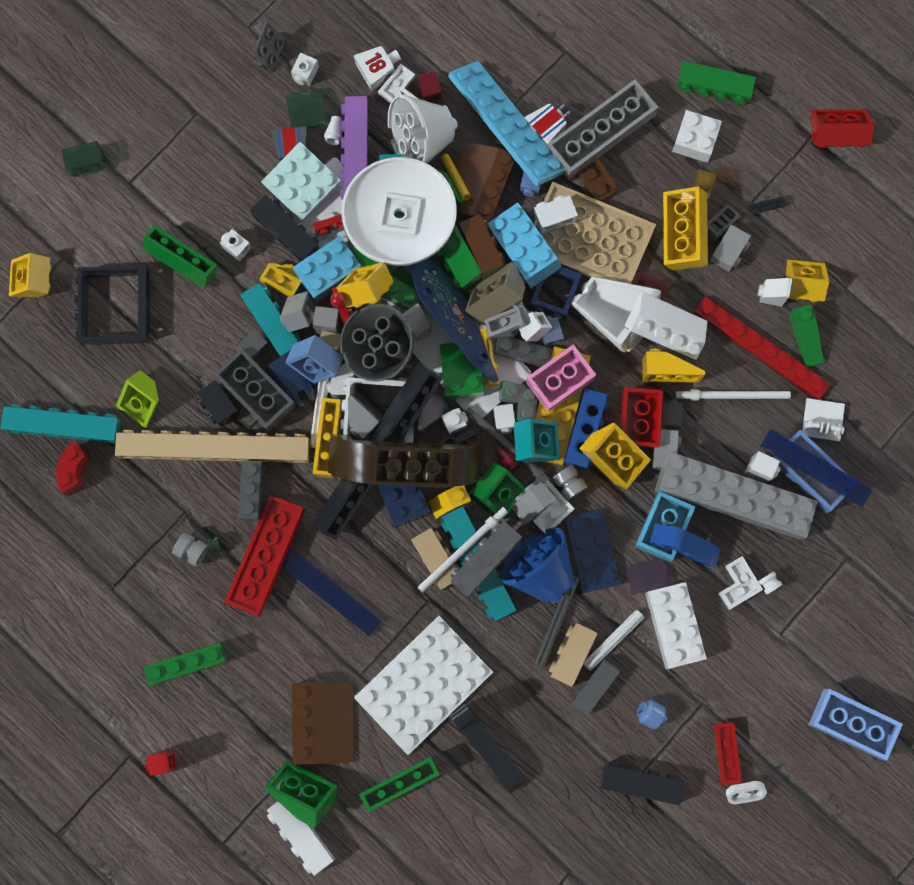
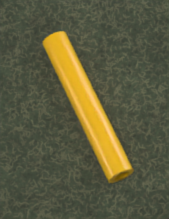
M449 154L442 155L441 160L463 201L468 200L471 195Z

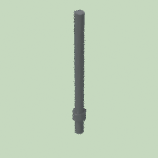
M468 407L465 413L510 453L516 456L515 446L472 408ZM522 462L533 472L532 475L537 479L540 478L544 483L549 481L552 485L555 484L541 466L538 467L533 462Z

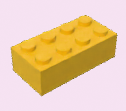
M699 186L663 192L664 265L672 271L708 266L707 193Z

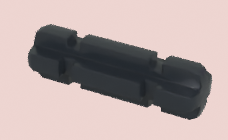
M781 196L775 200L773 198L761 201L758 204H750L749 212L751 215L758 214L759 211L762 213L774 210L776 207L782 208L786 205L785 198Z

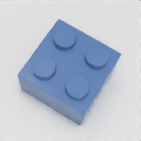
M314 335L293 344L285 363L315 384L336 376L344 357L336 349L326 344L322 338Z

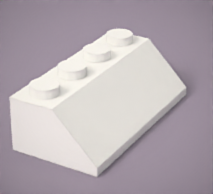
M641 291L624 326L631 332L697 360L705 344L707 321Z

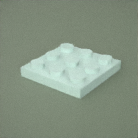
M301 142L261 181L302 222L341 182Z

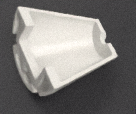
M591 277L588 283L586 282L582 286V294L574 296L571 305L620 351L629 352L643 338V336L631 332L624 326L641 291L660 299L661 291Z

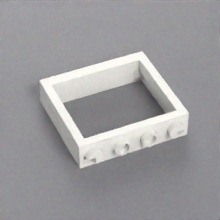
M348 376L347 380H344L343 392H346V400L342 399L341 410L345 411L344 419H341L340 430H344L343 435L351 434L348 417V397L353 394L354 383L403 386L406 380L388 379L374 382ZM414 423L405 436V442L413 443Z

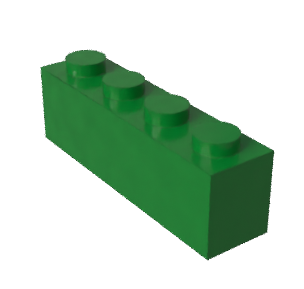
M683 61L676 89H680L685 93H698L703 97H716L720 101L729 100L734 101L738 105H748L752 97L756 77Z
M154 225L144 235L142 248L144 251L203 289L215 278L217 264L158 226Z
M217 643L144 666L148 685L155 686L228 663L224 645Z
M432 756L361 792L359 795L367 812H370L439 776L440 772Z

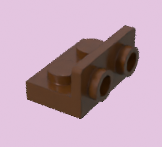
M597 158L593 164L579 171L578 176L591 197L603 202L616 194L618 184L615 178L610 177L606 164Z

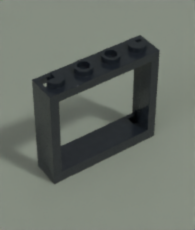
M146 265L78 267V274H76L75 278L76 285H78V292H75V301L78 303V310H75V320L77 321V328H75L76 340L81 345L150 343V270ZM138 276V335L88 337V278Z

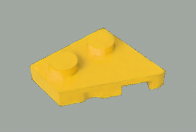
M269 263L260 277V282L288 297L294 296L302 284L294 272V266L291 264L279 265Z

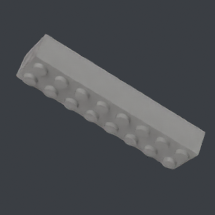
M672 452L666 454L655 488V492L660 491L679 500L799 540L808 537L818 502Z

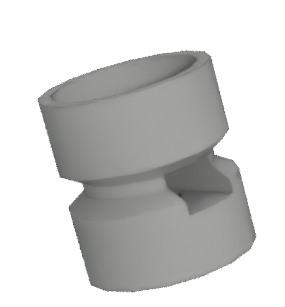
M573 465L565 468L552 478L558 487H563L561 493L567 501L588 488L582 478H577L578 471Z
M184 532L177 540L172 554L181 559L186 558V562L197 567L204 559L209 546L200 540L195 541L193 536Z

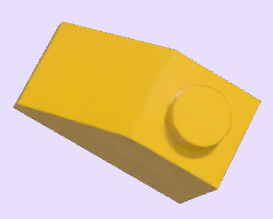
M463 485L453 487L428 501L435 518L438 519L462 506L465 507L471 504V500Z

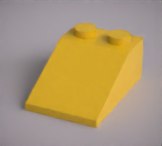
M650 349L642 360L643 382L700 383L705 376L704 370L668 352H661V349Z

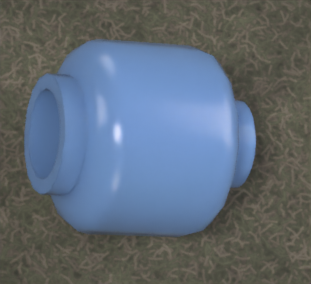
M653 700L642 702L638 707V720L643 725L651 729H657L660 726H664L667 722L668 716L663 705Z

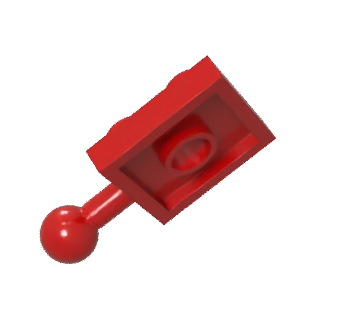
M337 287L332 288L333 295L330 298V302L333 307L339 308L343 323L345 324L354 312L352 308H346L345 296L338 292Z

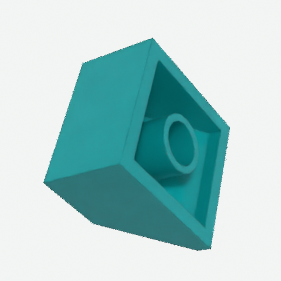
M527 419L514 423L516 461L543 462L560 460L557 422Z

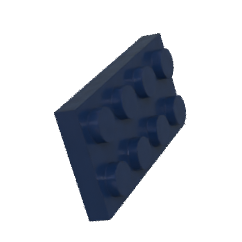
M603 509L565 517L582 593L621 585Z

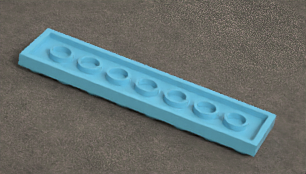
M479 61L450 72L448 76L535 186H539L564 174V167L553 156L544 141L527 123L523 115Z

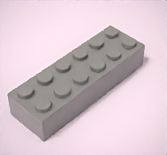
M635 79L550 141L547 147L564 167V175L569 180L594 162L595 159L605 154L655 117L658 106Z

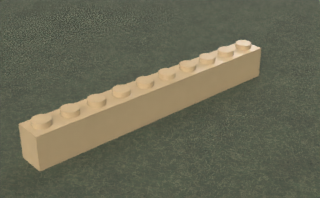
M122 430V433H116L115 456L119 459L240 462L243 460L309 463L310 439L304 434H294V437H287L286 434H275V437H270L265 433H256V436H248V433H237V436H229L227 432H218V435H210V432H199V435H191V432L180 431V434H172L171 431H161L160 434H153V431L142 430L141 433H134L133 430Z

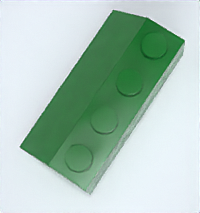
M455 225L448 241L436 254L438 257L442 256L444 269L447 273L450 272L452 274V282L463 293L482 281V272Z

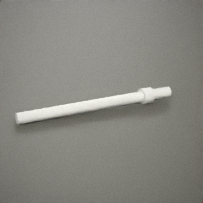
M691 389V391H676L675 398L690 399L691 401H699V399H790L791 392L699 391V389Z
M502 507L493 517L490 516L474 535L418 586L419 590L423 593L492 529L508 511Z

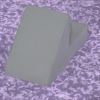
M519 306L484 320L489 338L514 336L513 330L526 326L522 309Z

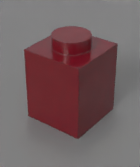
M425 72L418 76V85L423 100L427 102L441 100L442 93L436 72Z

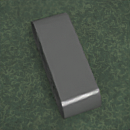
M604 659L579 691L571 705L587 716L617 677L620 670Z

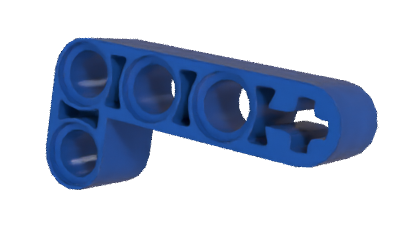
M655 524L650 543L655 546L672 549L710 567H716L721 550L720 547L684 529L662 524Z

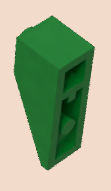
M812 305L793 309L789 313V319L804 366L808 368L823 364L824 359L818 325Z

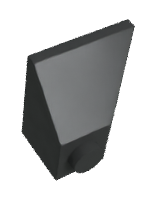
M433 393L419 414V436L425 435L442 420L441 415L447 413L448 402H444V396Z

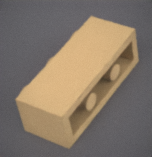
M432 528L411 539L431 574L451 556L448 548H443L440 544L442 538L437 530L433 532ZM457 563L452 565L435 581L441 591L452 585L451 573L458 567Z
M575 623L574 627L570 625L565 635L568 637L566 644L561 643L557 652L560 655L558 661H553L549 669L551 678L570 687H573L597 636L596 632L578 623Z

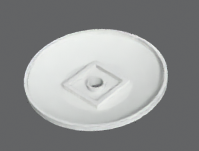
M387 158L367 166L350 182L342 201L343 226L351 243L366 257L379 263L385 262L386 265H412L433 256L448 241L456 222V200L447 180L432 166L412 158ZM397 211H402L405 215L399 219L394 214Z

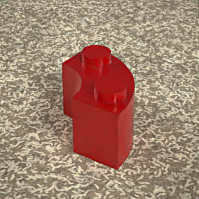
M73 441L66 447L58 460L56 468V480L59 490L66 496L84 486L81 480L82 470L85 464L90 461L85 450L77 441Z

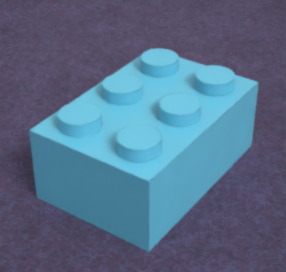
M339 236L295 265L293 269L313 300L318 303L333 293L332 288L337 287L354 269L360 268L361 265L341 236Z
M659 491L656 494L634 547L668 562L673 561L676 551L650 543L655 524H662L686 530L695 506Z

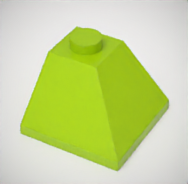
M141 370L126 380L116 407L144 428L148 427L159 401L155 381Z

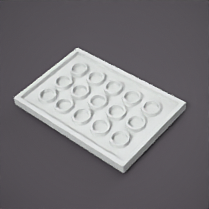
M438 616L354 698L402 750L409 755L493 671Z

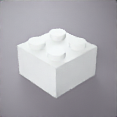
M686 110L672 152L708 163L722 121Z

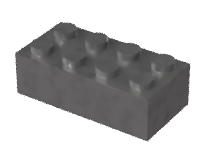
M505 521L502 524L498 522L491 530L490 534L492 535L488 539L484 537L477 545L478 550L475 554L471 552L464 559L465 565L462 568L458 566L451 573V584L468 599L522 539V536Z

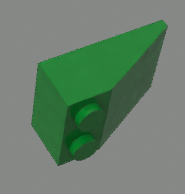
M455 343L439 344L445 400L484 397L482 373L472 365Z
M286 760L266 784L265 790L298 820L316 828L336 801L337 785Z

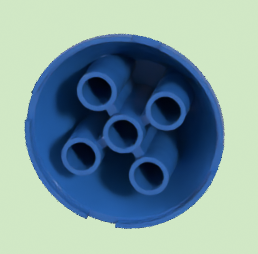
M552 527L545 529L546 533L540 536L536 533L518 545L504 560V568L502 571L499 570L498 576L503 583L543 602L555 604L561 599V595L575 586V582L573 581L574 577L565 534L560 528Z

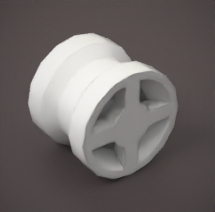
M774 571L758 581L765 588L764 592L766 595L783 585L781 581L777 580Z

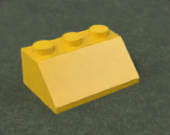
M615 423L592 433L579 448L615 485L625 489L631 485L651 460Z

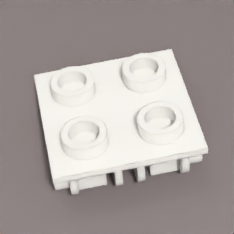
M806 398L802 432L808 437L840 441L841 434L844 433L842 422L845 404Z

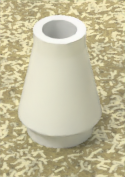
M338 116L331 117V121L324 134L326 143L330 145H338L342 137V118Z

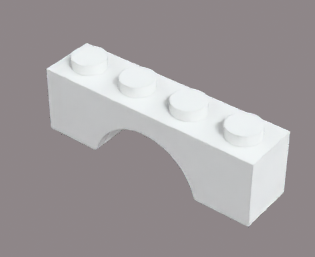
M522 301L508 309L510 310L517 306L522 309L526 326L518 329L521 332L522 338L526 341H538L552 328L543 312H529L524 307Z

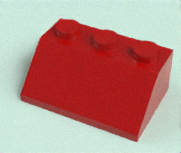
M867 109L811 110V133L815 146L821 148L828 146L843 148L846 146L864 147L872 144L874 123Z
M624 387L622 391L620 429L640 449L660 448L663 390Z

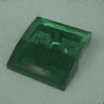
M322 88L286 95L291 128L306 126L307 129L328 125Z

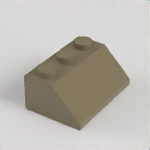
M514 261L510 262L473 287L465 311L480 325L485 323V319L503 313L512 305H517L523 300L525 285Z

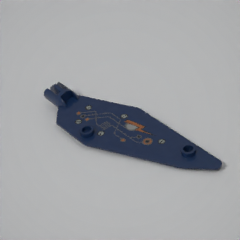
M432 256L419 263L409 265L408 270L420 301L472 365L493 383L498 382L497 373L476 321L465 311L468 304L466 298Z

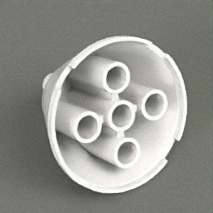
M406 95L396 96L391 101L388 110V128H392L393 139L390 140L395 154H402V157L416 159L427 164L447 145L453 142L455 129H457L458 125L456 119L452 118L446 105L441 106Z

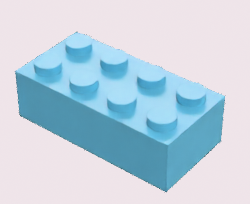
M516 203L488 223L491 232L511 261L516 263L520 274L530 288H533L562 268L558 258L519 203Z

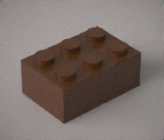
M479 214L459 223V232L482 272L483 281L503 268L505 259L503 254L497 251L495 237L489 234L488 230L490 228L487 220L482 219Z

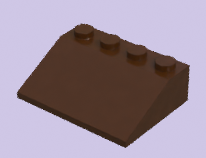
M464 142L455 167L471 197L464 201L463 204L456 203V217L468 220L480 214L482 219H486L488 223L494 219L516 164L515 159L508 151Z
M353 682L292 684L293 765L354 762Z

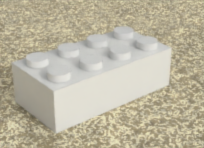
M686 582L646 592L645 595L665 669L707 659Z

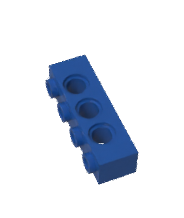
M589 389L584 390L564 465H573L575 468L586 470L587 466H592V461L584 453L579 452L577 446L584 444L591 435L585 434L582 431L584 426L591 427L592 433L602 429L604 419L601 418L602 412H607L609 401L606 400L607 394ZM594 408L597 410V415L590 416L587 410Z

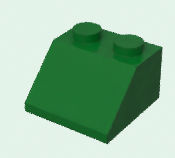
M399 266L391 274L394 281L393 284L381 297L407 311L417 303L420 306L422 302L409 270L404 266Z
M493 462L470 493L495 514L504 507L508 511L502 518L505 520L513 510L511 506L517 502L515 498L523 492L526 493L524 491L526 488L507 469Z

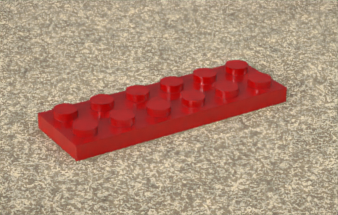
M269 496L224 603L261 617L305 513V508L277 497Z

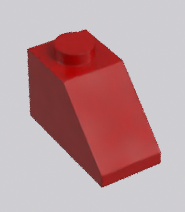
M175 751L147 755L148 760H145V768L150 776L177 771Z

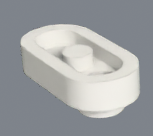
M760 781L734 784L726 790L727 800L731 804L758 801L767 794L765 785Z

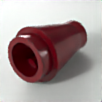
M503 446L498 447L494 451L501 466L511 474L520 468L521 463L516 461V456Z

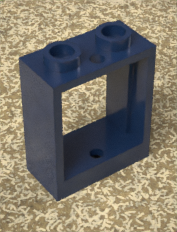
M562 267L550 275L573 284L564 309L537 300L545 279L537 284L530 307L535 312H545L553 318L558 317V320H565L582 274Z

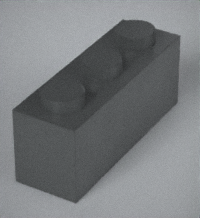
M242 460L238 519L241 521L259 522L264 477V464L261 461Z

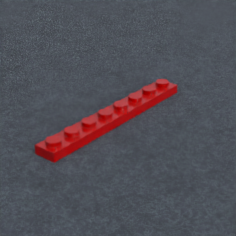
M706 296L694 311V314L706 320L711 326L816 400H819L830 386L827 381Z

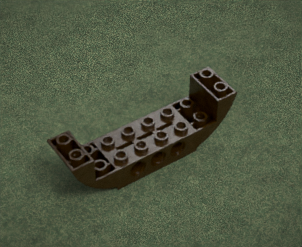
M330 434L328 473L350 481L381 486L451 488L469 485L479 481L481 478L484 440H465L464 444L361 441L352 440L350 435Z

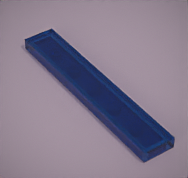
M772 429L769 430L760 445L763 449L860 507L864 506L873 489Z
M289 549L282 567L365 634L370 636L381 620L292 549Z

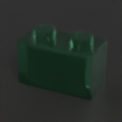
M98 141L61 149L65 170L70 177H80L83 173H96L106 168L103 150Z

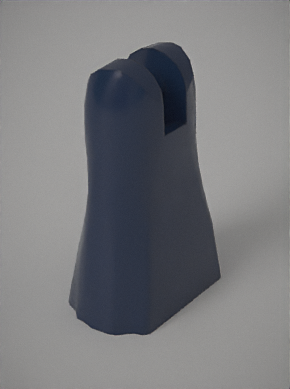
M288 352L267 365L264 370L294 401L296 407L300 409L305 405L301 397L298 396V392L304 390L305 395L311 402L316 399V394L310 381L285 363L290 353Z

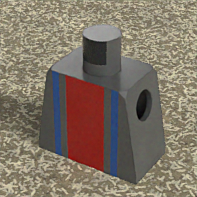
M306 126L271 130L279 162L299 142L307 148L308 132Z

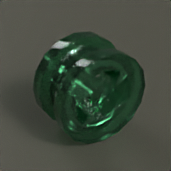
M218 535L214 538L208 537V546L211 554H214L215 551L221 552Z

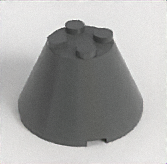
M369 304L359 311H355L346 321L340 337V351L343 354L348 369L359 378L374 382L388 380L400 373L407 365L413 351V332L408 320L399 310L385 304Z

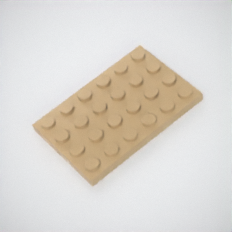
M552 182L544 201L549 203L558 196L564 195L566 197L570 195L578 215L576 222L542 234L537 221L535 220L534 226L554 252L560 264L589 278L596 277L631 284L656 224Z

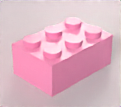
M573 344L526 378V383L549 413L594 381L596 374Z

